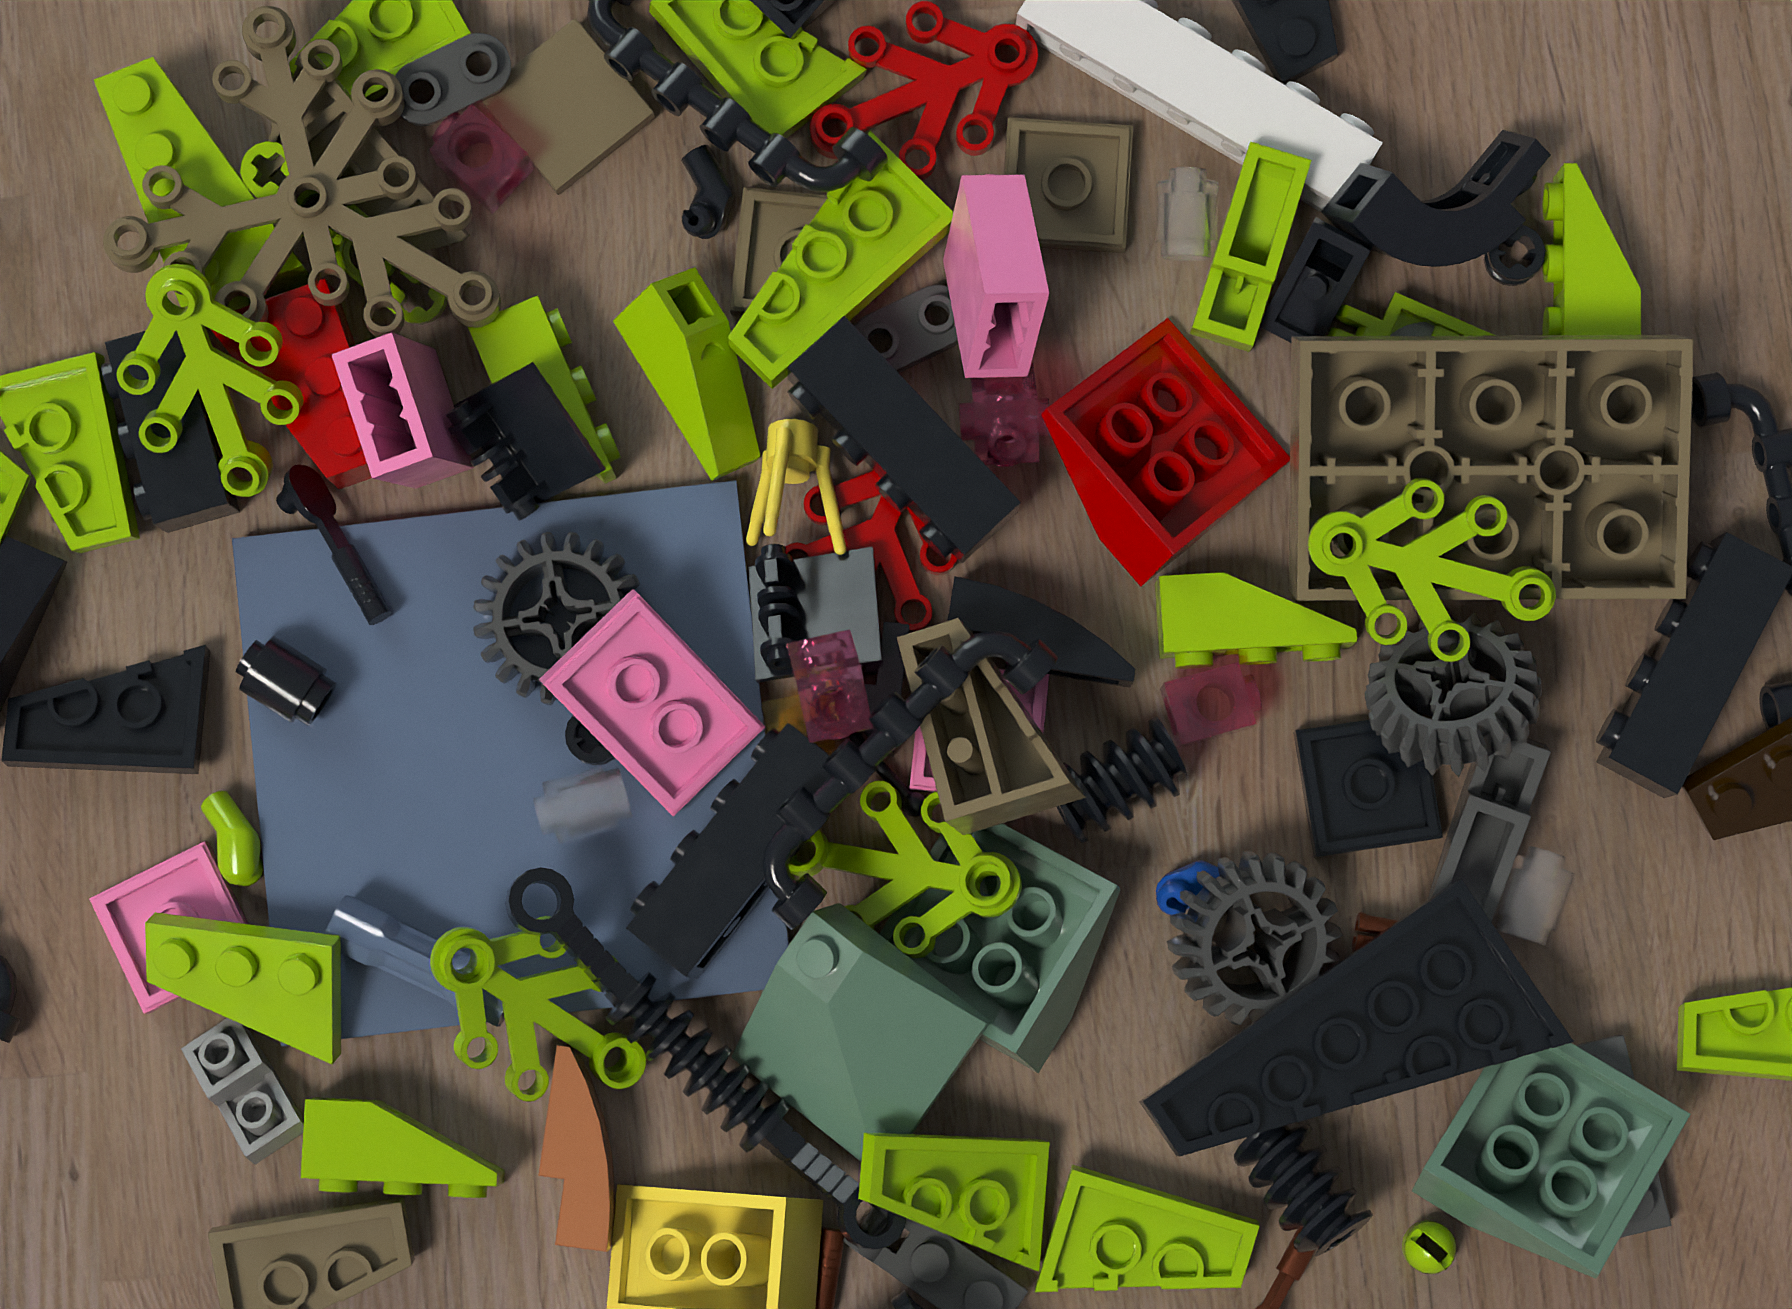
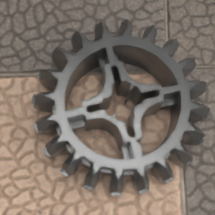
M551 532L542 533L541 545L543 553L537 555L534 554L532 547L526 540H521L517 543V549L524 561L515 566L508 557L502 554L496 559V563L508 574L505 579L500 582L492 576L485 575L481 580V584L487 590L496 594L494 601L485 599L474 601L473 608L476 612L492 616V622L480 623L474 626V635L479 639H496L495 643L487 646L481 652V657L486 663L496 662L504 657L507 659L495 674V677L502 683L512 680L519 672L522 673L517 684L516 693L524 698H527L533 692L537 682L542 683L539 679L549 669L538 667L526 661L517 651L512 640L513 636L526 634L528 637L538 636L550 639L553 654L557 657L558 661L579 641L581 635L587 629L594 627L624 598V595L628 594L632 589L635 590L640 585L635 574L625 575L617 580L614 579L625 564V560L620 554L610 556L602 565L599 563L604 552V544L597 539H594L588 545L583 555L579 554L581 546L580 537L575 532L567 534L563 551H557L556 541ZM563 568L579 570L596 578L606 588L610 600L595 603L593 599L577 600L572 598L568 591V585L564 580ZM543 573V594L540 601L533 608L519 611L518 616L510 617L513 603L520 590L531 579ZM556 590L557 596L561 599L566 609L570 613H579V615H576L574 624L567 622L571 628L563 633L565 647L564 641L551 624H541L545 622L547 613L554 615L550 609L558 605ZM542 684L540 691L541 702L546 705H552L556 697Z
M1447 611L1452 621H1455L1454 617ZM1473 612L1464 623H1458L1469 634L1470 648L1463 658L1455 662L1443 661L1432 653L1428 646L1429 633L1422 620L1418 625L1419 631L1415 633L1406 631L1405 636L1397 642V645L1381 644L1378 654L1379 662L1371 663L1368 672L1369 684L1366 685L1367 690L1365 691L1366 706L1371 711L1369 712L1371 727L1376 732V735H1381L1383 746L1387 748L1389 754L1400 751L1401 759L1405 761L1408 768L1424 759L1425 768L1432 776L1444 764L1450 765L1452 771L1459 778L1464 764L1475 762L1485 772L1489 764L1488 756L1494 754L1509 760L1510 753L1512 752L1511 742L1526 744L1527 737L1530 734L1529 725L1536 724L1540 714L1541 678L1537 677L1538 672L1535 658L1532 656L1531 651H1524V643L1520 640L1518 633L1505 635V630L1499 620L1482 628L1481 620ZM1446 630L1438 638V648L1443 652L1455 650L1460 643L1459 633L1455 630ZM1490 675L1493 676V677H1494L1495 679H1497L1498 681L1491 680V679H1490ZM1406 705L1415 706L1417 708V713L1426 714L1428 716H1431L1432 719L1423 717L1415 713Z
M1243 851L1239 868L1227 857L1218 858L1219 876L1217 878L1212 877L1204 870L1197 872L1198 883L1203 887L1197 896L1187 890L1180 892V899L1190 907L1187 914L1177 913L1169 916L1170 923L1175 928L1183 931L1182 935L1173 937L1166 942L1168 949L1173 954L1182 956L1172 965V970L1179 979L1188 980L1184 987V992L1194 1001L1203 999L1202 1008L1214 1017L1225 1012V1018L1235 1025H1242L1248 1015L1250 1020L1254 1022L1323 974L1320 971L1323 963L1332 964L1340 962L1339 954L1327 947V943L1342 937L1343 934L1339 926L1333 922H1328L1338 912L1336 904L1330 899L1321 898L1326 890L1324 883L1316 877L1307 878V868L1297 861L1290 862L1285 866V859L1273 852L1268 853L1261 862L1259 856L1254 852ZM1266 891L1282 893L1286 895L1292 907L1282 912L1276 908L1262 912L1261 908L1251 901L1249 895ZM1227 912L1225 925L1218 933L1213 935L1220 918ZM1254 925L1262 930L1255 935V939L1253 934L1255 931ZM1254 942H1256V946H1254L1256 953L1248 948ZM1294 944L1290 956L1283 964L1285 952L1291 945ZM1248 965V968L1258 975L1260 981L1244 985L1231 984L1222 981L1216 971L1226 966L1235 970Z

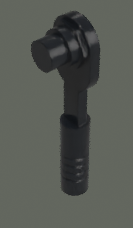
M294 465L284 476L282 491L276 497L278 506L287 514H295L299 511L305 519L317 525L332 552L331 558L359 608H361V612L368 624L375 625L382 622L392 612L354 545L348 543L335 520L336 503L322 477L314 469L306 465Z

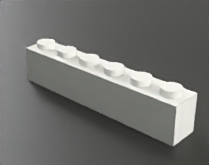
M1025 0L1017 13L1016 25L1028 31L1037 45L1240 165H1243L1250 142L1312 160L1300 200L1320 212L1360 163L1367 165L1372 163L1383 143L1372 137L1374 134L1373 129L1361 119L1347 113H1343L1338 117L1318 105L1320 99L1310 89L1292 81L1287 82L1286 85L1265 74V66L1254 56L1238 49L1233 50L1231 54L1211 42V34L1198 23L1187 18H1180L1177 22L1158 11V4L1155 0Z

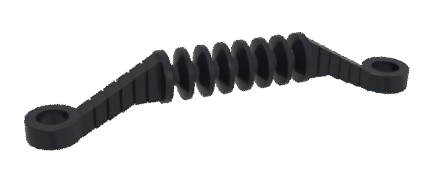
M539 867L527 870L512 882L507 890L505 906L508 917L515 927L532 935L551 934L561 945H564L563 948L571 957H575L573 960L581 969H585L584 972L591 981H595L594 984L602 993L606 992L604 996L614 1007L605 1019L612 1026L631 1016L635 1021L626 1038L631 1044L650 1034L653 1040L645 1055L649 1061L669 1052L672 1058L664 1072L668 1079L688 1070L691 1075L683 1089V1093L687 1097L706 1087L710 1092L701 1109L706 1115L725 1105L728 1111L720 1126L725 1133L742 1123L747 1126L739 1143V1146L746 1153L758 1144H761L767 1150L770 1149V1152L777 1158L784 1160L787 1166L797 1171L801 1177L811 1182L815 1188L825 1193L838 1206L837 1220L841 1233L848 1242L856 1247L877 1250L888 1247L899 1239L905 1228L906 1218L887 1211V1224L877 1235H868L860 1229L856 1220L857 1209L860 1203L863 1202V1200L858 1199L859 1183L849 1175H845L846 1172L837 1165L831 1164L832 1161L822 1153H818L819 1151L808 1142L804 1143L805 1139L796 1131H793V1128L783 1119L790 1108V1105L783 1098L767 1107L761 1105L769 1088V1085L764 1080L747 1090L742 1087L750 1071V1067L746 1063L729 1072L723 1069L732 1051L727 1045L711 1054L705 1052V1048L713 1034L708 1027L691 1037L686 1034L694 1017L690 1010L683 1012L673 1019L667 1016L675 999L671 992L654 1001L648 998L657 979L648 972L637 981L630 973H626V970L618 962H615V959L607 950H604L603 945L597 938H594L586 926H583L581 920L574 913L572 887L563 875L553 869ZM539 883L545 884L553 890L557 899V907L552 917L539 920L527 914L522 904L523 892L527 886Z

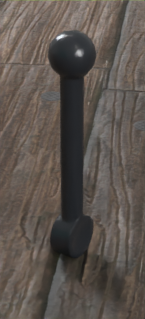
M840 711L831 716L829 728L835 736L849 738L857 747H860L865 742L854 729V720L850 714ZM882 761L875 771L885 782L891 784L899 792L904 812L908 816H920L921 806L925 797L919 792H911L890 767Z

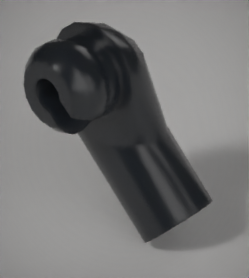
M705 144L691 150L681 159L697 187L689 210H684L682 213V225L688 234L701 239L714 237L725 227L735 199L733 186L710 147Z

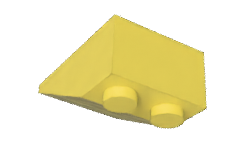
M617 1184L606 1309H815L823 1200Z

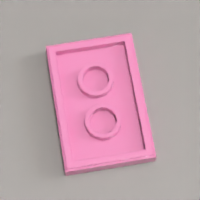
M634 589L618 602L539 679L673 817L765 728L762 722Z

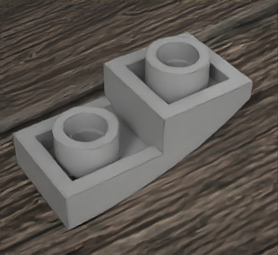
M226 1018L181 1048L207 1098L218 1106L244 1156L256 1165L303 1133V1116L246 1026Z

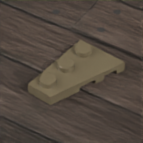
M404 1197L212 1227L208 1232L221 1309H325L338 1301L343 1302L412 1266L415 1260Z

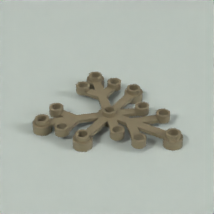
M261 6L254 9L247 15L242 25V36L248 51L253 57L263 63L268 88L253 80L248 67L238 60L221 62L213 71L212 82L218 96L223 101L231 104L241 103L277 124L289 175L280 184L277 194L221 207L185 186L175 169L165 165L155 166L143 178L142 186L145 195L155 207L173 209L183 216L150 224L134 216L121 217L108 226L103 237L104 250L111 262L118 269L128 273L142 272L151 267L156 261L160 249L188 243L184 251L171 254L165 260L163 267L172 264H191L205 277L206 267L229 233L278 222L241 281L226 284L218 291L214 299L228 307L229 302L237 296L249 298L251 301L250 307L241 315L254 322H267L269 309L264 295L303 235L312 267L308 278V286L314 299L325 306H335L346 299L350 285L344 270L338 266L329 228L353 242L367 299L363 316L367 328L376 337L391 332L398 334L405 322L401 305L393 298L384 261L446 296L455 319L467 327L478 328L490 324L497 317L501 308L499 289L490 276L478 271L460 274L400 239L438 229L457 232L466 228L472 219V207L468 196L461 190L455 188L444 189L435 196L433 203L365 218L346 207L383 197L402 200L411 196L416 190L418 179L415 168L408 159L401 156H392L385 159L379 165L377 171L340 179L374 126L389 125L402 114L405 105L404 94L400 82L393 74L385 70L374 69L364 72L355 80L351 89V99L354 106L314 166L303 119L326 83L332 82L340 75L342 59L339 50L332 42L324 39L314 40L303 49L301 55L303 69L296 80L293 81L288 56L295 48L296 32L288 14L274 6ZM272 21L279 25L277 33L272 37L262 38L256 34L258 26L263 22ZM320 53H327L333 57V62L327 69L317 70L310 65L313 57ZM237 73L244 76V83L240 88L226 90L222 87V82L227 75ZM373 85H382L388 89L387 96L379 102L369 101L365 98V93ZM392 170H405L409 174L408 181L400 187L388 185L386 177ZM168 178L175 182V187L169 195L157 196L153 194V187L158 180ZM305 190H314L320 194V198L313 207L304 208L297 204L299 194ZM457 201L464 206V211L456 219H447L440 214L441 208L445 203ZM129 231L140 234L139 243L133 249L123 250L118 247V240L122 234ZM326 275H334L341 280L339 288L330 294L322 293L317 289L319 280ZM471 286L480 287L486 292L483 301L477 305H468L461 299L463 292ZM383 307L393 309L396 312L395 320L388 326L376 325L373 323L372 318L378 309Z

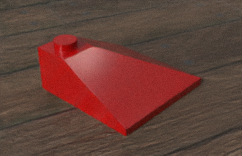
M1166 318L1047 407L1041 414L1099 540L1140 587L1184 553L1290 462V456L1169 318Z

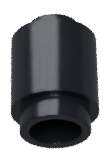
M275 636L265 645L255 640L240 660L235 671L244 677L239 687L240 691L290 723L298 719L307 726H310L318 717L337 685L336 682L325 676L326 668Z

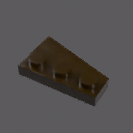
M1792 717L1687 776L1682 788L1705 830L1713 840L1792 821Z

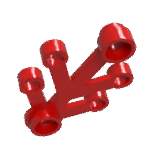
M920 1L913 4L906 14V31L912 40L921 44L938 41L971 56L949 66L886 42L882 32L873 26H861L855 29L849 37L848 50L851 60L864 68L876 66L913 81L850 109L841 104H829L821 107L813 115L810 122L811 142L816 151L824 157L837 159L833 152V146L843 135L839 137L826 135L823 131V126L828 120L837 118L846 124V131L850 127H854L864 132L926 105L913 139L905 142L899 151V159L920 180L926 179L935 170V150L959 90L983 81L972 114L963 117L956 129L958 147L968 155H982L992 146L994 138L993 124L1007 88L1024 83L1036 69L1038 48L1034 38L1028 31L1014 24L996 25L984 33L944 18L940 8L932 2ZM924 13L933 16L936 20L935 27L925 32L919 31L913 25L914 18ZM871 38L878 43L879 49L871 56H863L856 51L855 46L861 39ZM1002 45H1011L1017 49L1019 56L1011 63H1004L998 60L995 51ZM972 125H978L986 131L987 137L982 143L971 144L963 137L965 129ZM913 150H921L929 156V163L924 168L914 169L906 163V156Z
M873 470L834 486L840 514L842 508L881 496L870 520L843 530L846 551L873 546L875 571H877L881 563L896 601L894 610L895 620L897 623L910 625V633L929 626L932 620V605L924 595L919 593L895 532L902 512L897 511L878 491L875 483L881 478ZM819 485L811 488L805 495L803 503L805 514L811 522L817 525H828L826 516L816 515L810 507L812 500L816 496L821 495ZM907 506L906 508L923 543L920 548L921 565L927 572L933 575L949 573L955 567L957 558L951 553L950 560L943 566H935L928 561L926 553L930 546L919 533V530L925 524ZM831 535L806 545L795 542L785 546L786 554L789 555L793 552H802L811 557L835 553ZM909 602H918L926 610L925 618L917 624L907 623L902 618L901 610Z

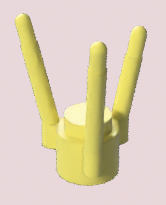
M783 419L769 425L767 450L762 455V471L746 536L748 545L754 546L758 543L763 523V532L766 536L771 537L776 533L784 483L799 484L806 482L810 477V472L816 471L834 551L838 555H843L846 552L843 526L830 472L831 449L818 445V428L814 424L798 419Z

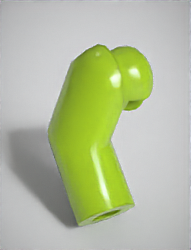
M227 791L212 793L203 801L201 811L217 832L218 869L223 878L230 884L241 886L253 885L261 878L263 873L259 836Z

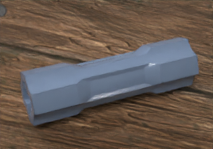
M350 895L343 897L325 931V934L341 936V954L364 965L375 966L449 1001L457 1008L455 992L440 985L431 971L430 957L437 939L397 921L394 916ZM458 950L452 959L453 968H464L470 961V955ZM498 966L499 968H501L502 970H504L516 979L522 977L510 970ZM482 988L486 1022L500 1027L505 1020L502 1001Z

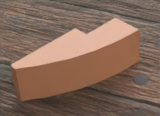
M557 1045L538 1176L564 1179L555 1245L607 1252L612 1248L616 1201L614 1165L606 1121L593 1081L579 1051L570 1045Z

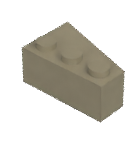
M959 618L897 637L911 694L923 683L914 673L915 669L936 647L942 644L952 653L961 643L975 635ZM991 657L979 662L972 669L966 680L949 697L942 700L924 718L920 725L945 822L962 835L1086 798Z

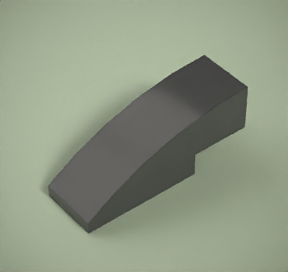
M1527 738L1526 744L1511 742L1512 752L1510 753L1509 760L1494 754L1488 756L1489 764L1485 772L1475 762L1470 764L1445 839L1428 900L1453 882L1462 879L1492 922L1531 818L1529 810L1551 754L1546 744Z

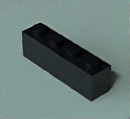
M845 316L787 367L788 380L794 385L787 391L791 399L812 420L821 414L837 431L831 437L836 447L855 466H858L864 460L880 476L881 479L875 483L878 491L900 513L907 506L925 524L919 530L920 535L943 559L952 553L963 564L1018 513L1021 502Z
M1728 532L1711 540L1710 544L1703 541L1699 543L1687 563V577L1691 578V581L1686 588V599H1670L1660 614L1654 630L1662 634L1655 650L1651 656L1642 653L1625 683L1626 687L1633 690L1622 712L1616 709L1611 711L1598 733L1596 743L1604 747L1596 761L1597 763L1662 798L1678 795L1792 576V566Z
M787 723L781 732L776 728L771 729L753 750L750 758L756 763L740 783L736 779L731 780L716 796L710 807L716 814L703 831L699 834L696 830H692L678 844L670 857V860L676 864L660 885L656 881H652L635 899L630 908L635 917L626 929L685 977L698 979L769 889L765 881L762 863L765 847L775 832L784 824L775 814L776 811L802 785L813 795L830 777L821 767L830 754L790 723ZM803 841L790 856L789 863L806 841Z

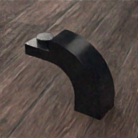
M1502 130L1456 186L1439 197L1420 201L1393 172L1360 163L1322 209L1321 213L1336 228L1371 245L1372 251L1419 266L1440 267L1461 264L1490 252L1507 240L1526 221L1511 203L1517 196L1526 192L1533 185L1537 178L1538 170L1551 154L1536 138Z

